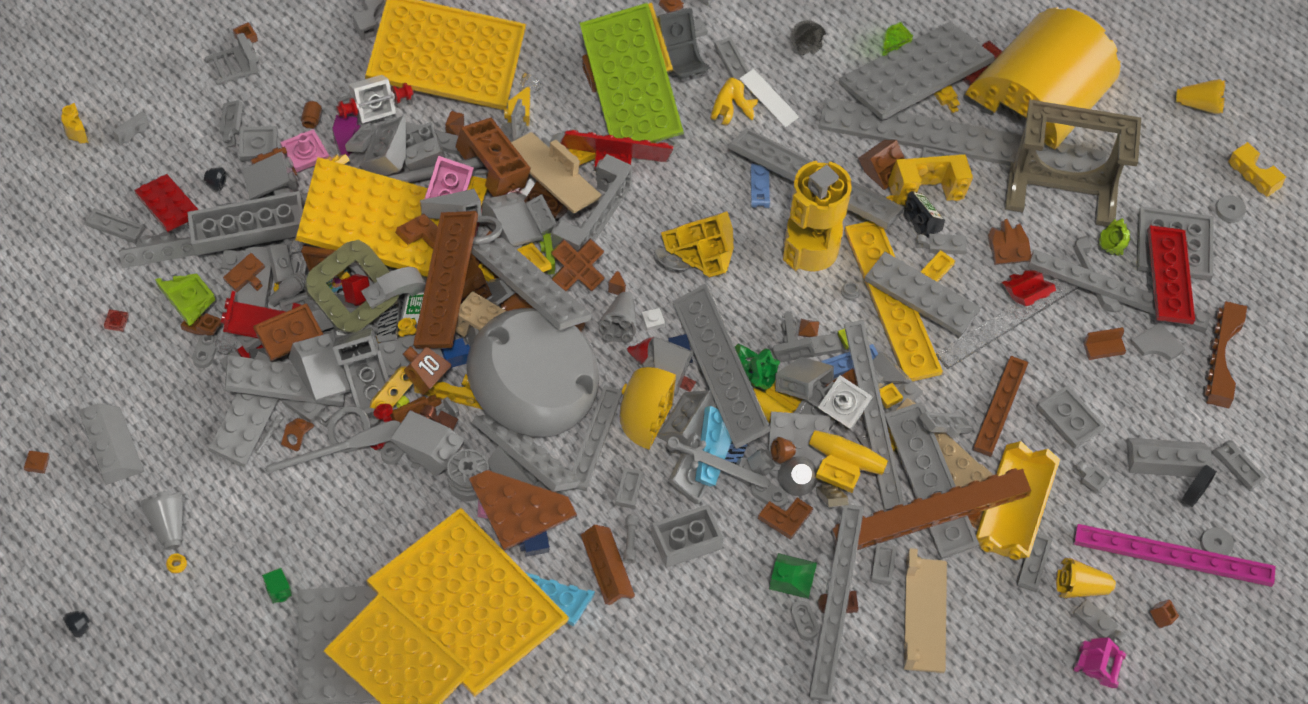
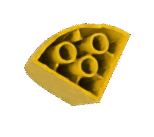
M643 367L635 370L628 384H624L621 391L623 399L619 414L620 424L626 436L635 444L650 450L673 406L676 374L658 368Z

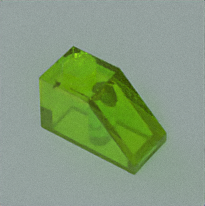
M901 22L887 28L882 56H886L887 53L912 42L913 34Z

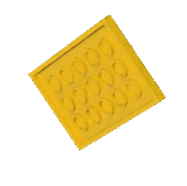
M381 591L323 650L328 657L380 704H442L472 672L465 663L384 591Z

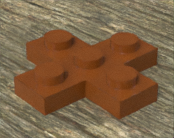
M591 238L578 251L563 239L551 251V254L563 264L561 269L551 279L564 291H567L578 279L593 291L605 279V276L592 265L604 253V250Z

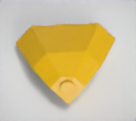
M728 211L661 232L666 251L676 254L685 263L703 271V274L712 277L727 272L734 249L733 227Z

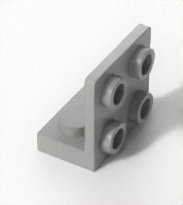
M522 99L517 100L511 114L512 123L502 124L500 128L510 142L523 136V133H526V122H523L525 106H522Z

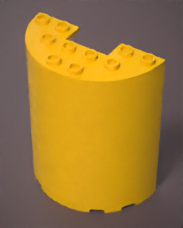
M1058 7L1048 8L1046 11L1038 13L972 83L965 95L994 113L1001 102L1026 118L1029 99L1091 109L1119 77L1120 60H1118L1116 54L1118 50L1113 40H1109L1104 33L1106 30L1088 15L1071 8L1066 10L1059 9ZM1046 122L1044 143L1055 150L1075 126Z

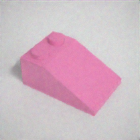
M438 156L425 199L466 191L474 167Z

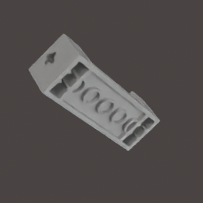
M606 154L603 160H599L596 166L598 170L596 176L597 188L606 192L605 195H601L597 207L592 208L587 222L584 221L580 228L561 220L558 226H554L551 232L553 236V249L563 239L577 251L590 238L596 241L631 188L632 165Z

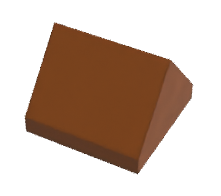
M616 271L609 281L608 292L619 295L625 292L626 285L620 272Z

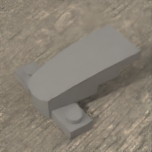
M262 247L247 248L245 252L224 250L221 269L232 270L250 253L264 264L265 268L256 275L263 286L256 291L247 283L235 293V302L267 308L268 296L271 294L273 281L268 250ZM290 260L293 274L298 272L299 262ZM231 288V290H230V294H229V297H228V298H230L231 292L234 291L232 288Z

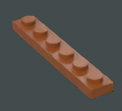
M1010 356L974 445V451L992 457L1029 362Z

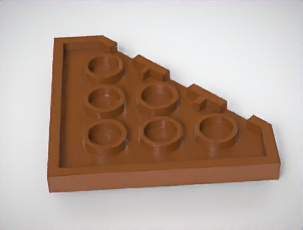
M489 470L469 478L471 486L504 551L577 517V513L568 496Z

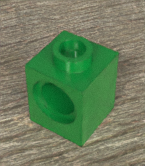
M282 568L262 575L264 586L272 604L285 602L292 596Z

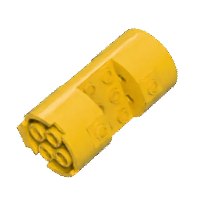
M812 161L802 166L796 173L783 261L795 271L798 269L821 271L834 264L838 257L843 235L842 222L847 214L852 187L849 174L836 163L830 161L829 163H817V161ZM825 165H828L839 176V179L828 187L826 197L820 200L808 188L809 177Z

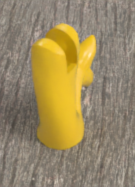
M735 78L727 79L716 97L711 112V119L715 121L720 114L724 116L721 124L728 125L734 113L733 99L750 120H753V108L757 105L758 99L746 100L744 98V84Z

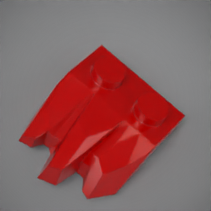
M1025 270L1022 275H1009L1010 281L1001 282L1011 298L1024 306H1030L1035 301L1046 298L1056 291L1055 284L1044 280L1043 274L1035 270Z

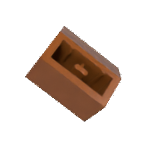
M883 140L858 157L864 172L885 190L889 187L888 180L896 160L905 159L897 140Z

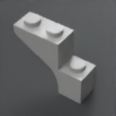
M362 0V6L365 11L353 14V25L361 41L377 35L376 19L383 13L386 0Z

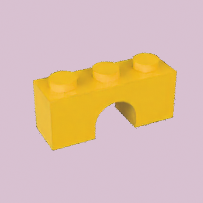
M1246 142L1232 152L1228 163L1233 169L1242 174L1246 181L1252 183L1260 193L1268 197L1283 186L1286 176L1274 165L1268 169L1257 167L1256 162L1260 153L1251 144Z

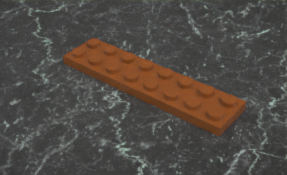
M476 211L441 212L413 343L416 349H424L425 347L452 348L478 220V213Z

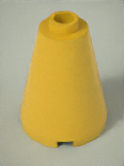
M1064 558L1061 564H1064L1062 570L1058 569L1056 589L1057 592H1061L1059 597L1062 598L1109 595L1115 589V580L1112 575L1072 558Z

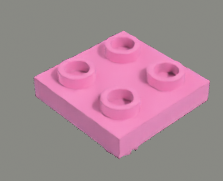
M314 129L280 142L281 148L285 146L287 150L285 155L291 158L296 172L315 166L317 157L325 159L329 156Z

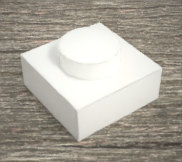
M660 308L641 313L647 331L665 327V321Z

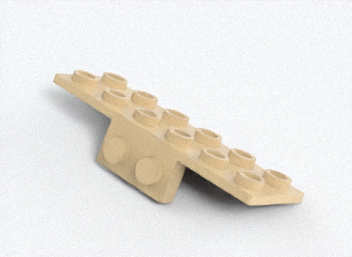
M530 132L511 142L531 167L529 174L572 213H576L601 197V194L578 174L580 160L557 140L550 142L549 148L535 134Z

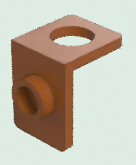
M296 418L286 424L281 445L294 451H299L304 434L314 428V424L301 418ZM289 434H293L296 436V444L293 445L289 443Z

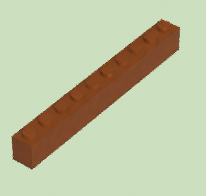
M1010 469L1004 475H991L985 481L979 482V480H975L962 488L956 486L943 494L937 492L924 500L918 498L905 506L899 504L892 507V510L886 512L880 510L867 518L863 516L857 550L1029 497L1031 488L1024 470ZM840 523L835 525V528H832V535L836 546Z

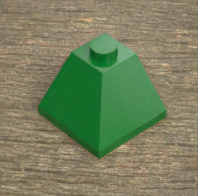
M778 553L769 589L809 599L817 562Z

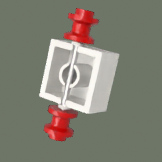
M379 75L348 84L351 95L349 103L344 104L342 101H339L336 111L338 116H342L343 119H347V114L352 113L358 117L361 123L396 114L394 101L398 104L402 98H406L407 101L411 100L413 90L411 85H408L406 82L402 83L401 88H396V86H391L390 88L388 78Z

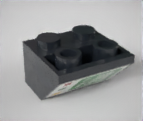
M910 191L904 216L907 221L914 225L915 231L919 235L927 236V238L929 234H937L943 231L945 219L924 194Z

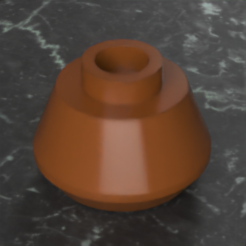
M777 437L773 440L771 445L773 460L778 464H782L792 459L796 453L795 445L790 440L782 437Z

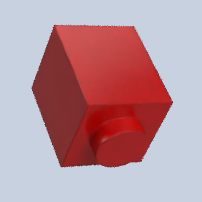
M354 274L341 280L345 302L359 306L367 301L361 292L369 287L367 276Z

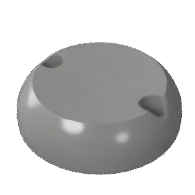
M535 308L513 309L495 316L478 332L468 352L467 376L476 400L496 422L523 435L547 437L573 428L588 413L598 393V363L586 337L576 326L561 330L557 329Z

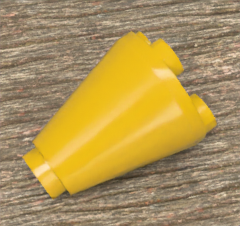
M1215 79L1184 86L1182 89L1177 88L1176 102L1213 114L1223 113L1225 97L1221 96H1224L1225 80Z

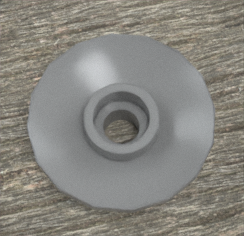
M657 248L654 251L655 258L667 270H686L689 267V264L682 261V258L666 251V248Z

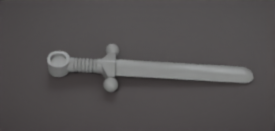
M671 437L667 441L666 446L669 450H679L693 457V462H691L693 469L698 468V461H701L762 488H767L770 485V480L767 477L703 451V448L706 447V442L703 440L699 442L697 449L685 444L683 445L676 437Z

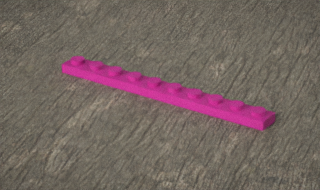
M1077 524L1074 545L1270 587L1275 582L1276 566L1082 524Z

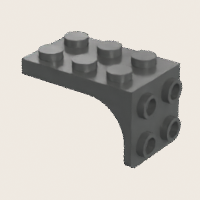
M692 8L657 15L659 27L674 70L669 73L679 77V79H685L691 74L700 75L710 70V65L702 60L698 51Z

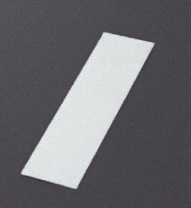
M754 69L739 78L785 127L799 118Z

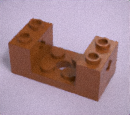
M492 117L460 128L455 147L465 160L478 156L487 167L489 172L485 187L493 197L503 196L525 188L531 167Z

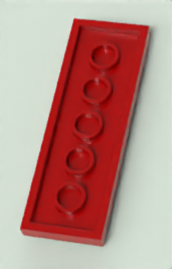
M1150 225L1147 230L1156 320L1193 325L1195 322L1186 231Z

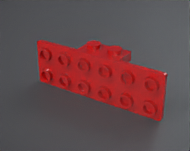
M577 130L565 131L560 141L567 149L594 152V170H597L596 166L599 160H603L606 154L631 165L632 158L667 162L673 151V146L665 142L636 141L629 137L615 138L613 135L601 136L593 132L579 133Z

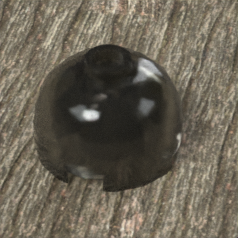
M800 21L793 27L790 33L792 47L803 56L809 52L812 55L823 46L822 40L824 35L826 36V32L815 21ZM803 44L807 45V46L809 47V49L803 48L802 45H803Z

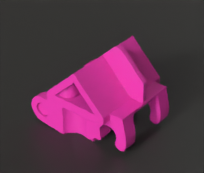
M1109 637L1094 638L1090 642L1084 640L1079 648L1081 655L1079 661L1075 663L1074 671L1079 672V670H1083L1082 672L1085 675L1097 679L1099 684L1110 688H1117L1122 661L1126 658V653L1119 650V647ZM1109 657H1112L1114 662L1109 674L1106 671Z

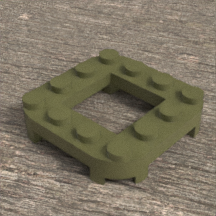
M360 240L350 241L342 245L309 272L305 282L308 297L313 299L335 326L334 328L338 332L345 334L362 330L383 312L392 307L399 297V294L393 296L373 309L365 301L350 313L326 284L353 262L360 266L373 284L377 282V278L390 272L375 252Z

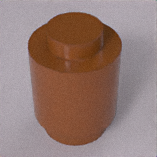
M309 101L304 104L301 121L305 128L314 129L319 124L322 107L318 102Z

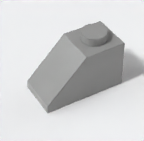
M880 352L873 359L874 369L883 376L882 381L885 384L912 382L909 376L888 354Z

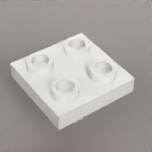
M839 375L818 408L849 429H852L873 396Z

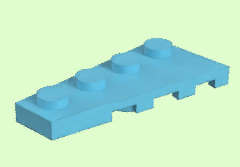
M712 406L705 407L701 441L706 442V447L703 448V451L725 460L732 441L719 409ZM698 461L695 481L709 487L715 486L721 470Z
M526 573L569 617V621L566 623L573 627L595 595V591L581 590L577 586L563 585L552 579L549 581L541 579L540 576Z

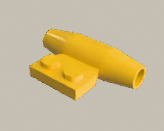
M776 380L765 392L753 387L769 424L771 412L793 413L803 400L776 391Z
M815 430L809 442L810 446L827 456L823 459L815 478L851 493L860 477V470L883 475L888 463L887 459L871 449L839 435Z

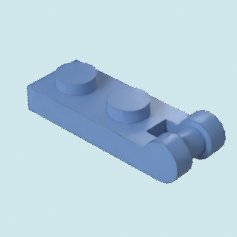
M751 164V207L764 206V208H770L769 170L760 164Z

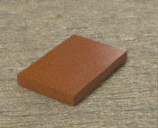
M307 303L253 326L270 361L289 354L292 344L295 342L323 335Z

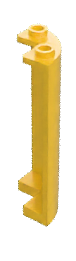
M1021 441L1006 445L997 471L998 476L1006 474L1010 469H1023L1031 488V493L1029 497L984 510L976 534L979 546H981L983 551L994 552L1013 560L1029 558L1060 461L1049 449L1033 452Z

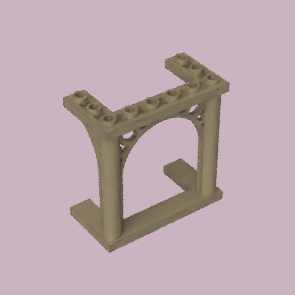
M1029 99L1026 124L1015 161L1011 162L1009 168L1005 210L1023 212L1027 184L1098 195L1096 225L1109 226L1116 219L1118 184L1124 165L1137 167L1141 117ZM1046 122L1118 133L1109 159L1102 166L1091 171L1069 172L1057 170L1045 164L1039 158L1036 150H1043Z

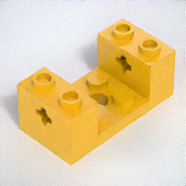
M965 154L897 159L888 184L894 202L899 205H906L908 193L910 191L918 192L920 185H936L939 183L942 185L947 201H959L965 198L973 180V175Z

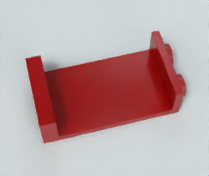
M232 291L230 298H226L224 309H227V312H223L221 317V323L224 324L223 332L258 338L253 329L254 325L286 311L235 302L236 291ZM293 303L292 309L301 306V304Z

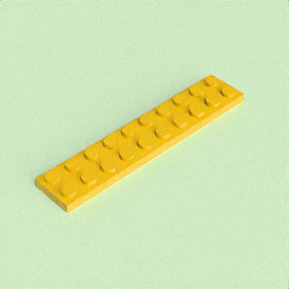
M872 221L845 226V234L864 280L865 276L884 252L895 257L883 227L878 226ZM865 281L899 367L909 376L912 382L942 375L943 370L919 312Z

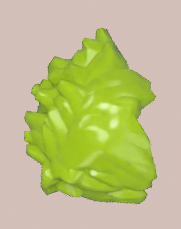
M1123 218L1118 221L1114 219L1100 233L1099 244L1103 250L1111 255H1123L1124 249L1129 245L1130 231L1126 227L1127 224H1124Z

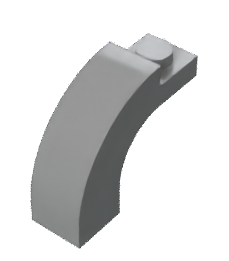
M405 267L377 278L376 283L361 292L369 306L373 309L398 294L409 293L412 297L425 290L426 282L417 268Z

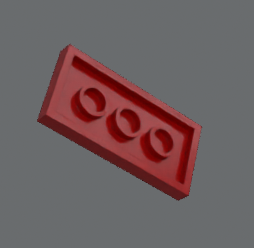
M168 174L160 176L134 190L139 200L167 232L189 222L188 212L199 210Z

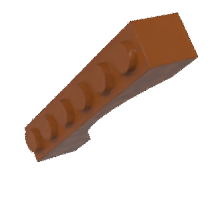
M1225 301L1223 307L1218 308L1216 318L1219 319V323H1216L1214 329L1217 337L1213 339L1212 349L1215 350L1211 354L1209 361L1212 369H1209L1207 374V380H1210L1209 385L1207 384L1204 393L1207 396V404L1229 409L1234 400L1236 383L1227 368L1225 358L1226 345L1235 334L1241 331L1246 319L1247 306Z

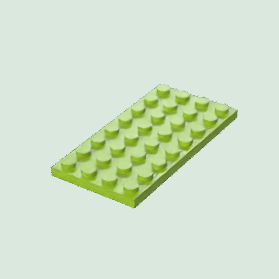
M648 2L579 23L609 135H613L615 138L629 137L636 141L649 140L651 143L684 134Z

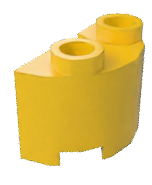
M75 103L64 106L62 108L61 120L65 135L69 140L78 141L80 144L88 143Z

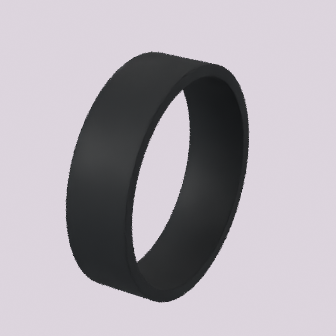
M1205 465L1189 486L1182 501L1193 507L1206 491L1217 471Z

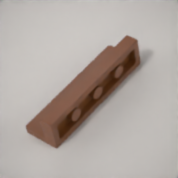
M594 524L581 534V538L605 604L612 605L622 597L632 599L635 597L611 529Z

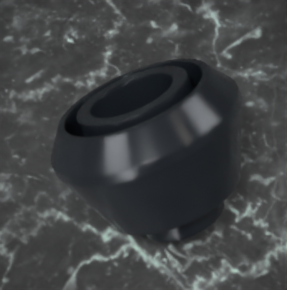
M222 167L211 168L205 172L204 181H206V185L209 188L218 192L222 190L226 182L227 172Z
M73 611L65 613L63 617L65 625L75 638H81L89 628L88 623L90 620L84 612Z

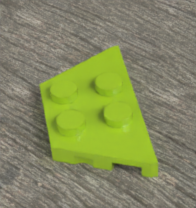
M197 273L186 276H173V280L162 281L161 278L155 279L159 289L188 326L192 325L215 301L214 294Z

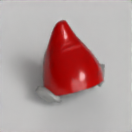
M648 337L637 345L627 348L629 354L644 367L655 368L653 345L655 337Z

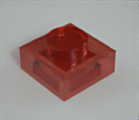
M109 309L104 328L124 332L129 317L128 312Z

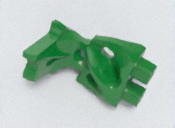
M738 343L735 349L751 384L764 390L769 389L776 380L780 361L774 359L771 351L767 348H764L757 354Z

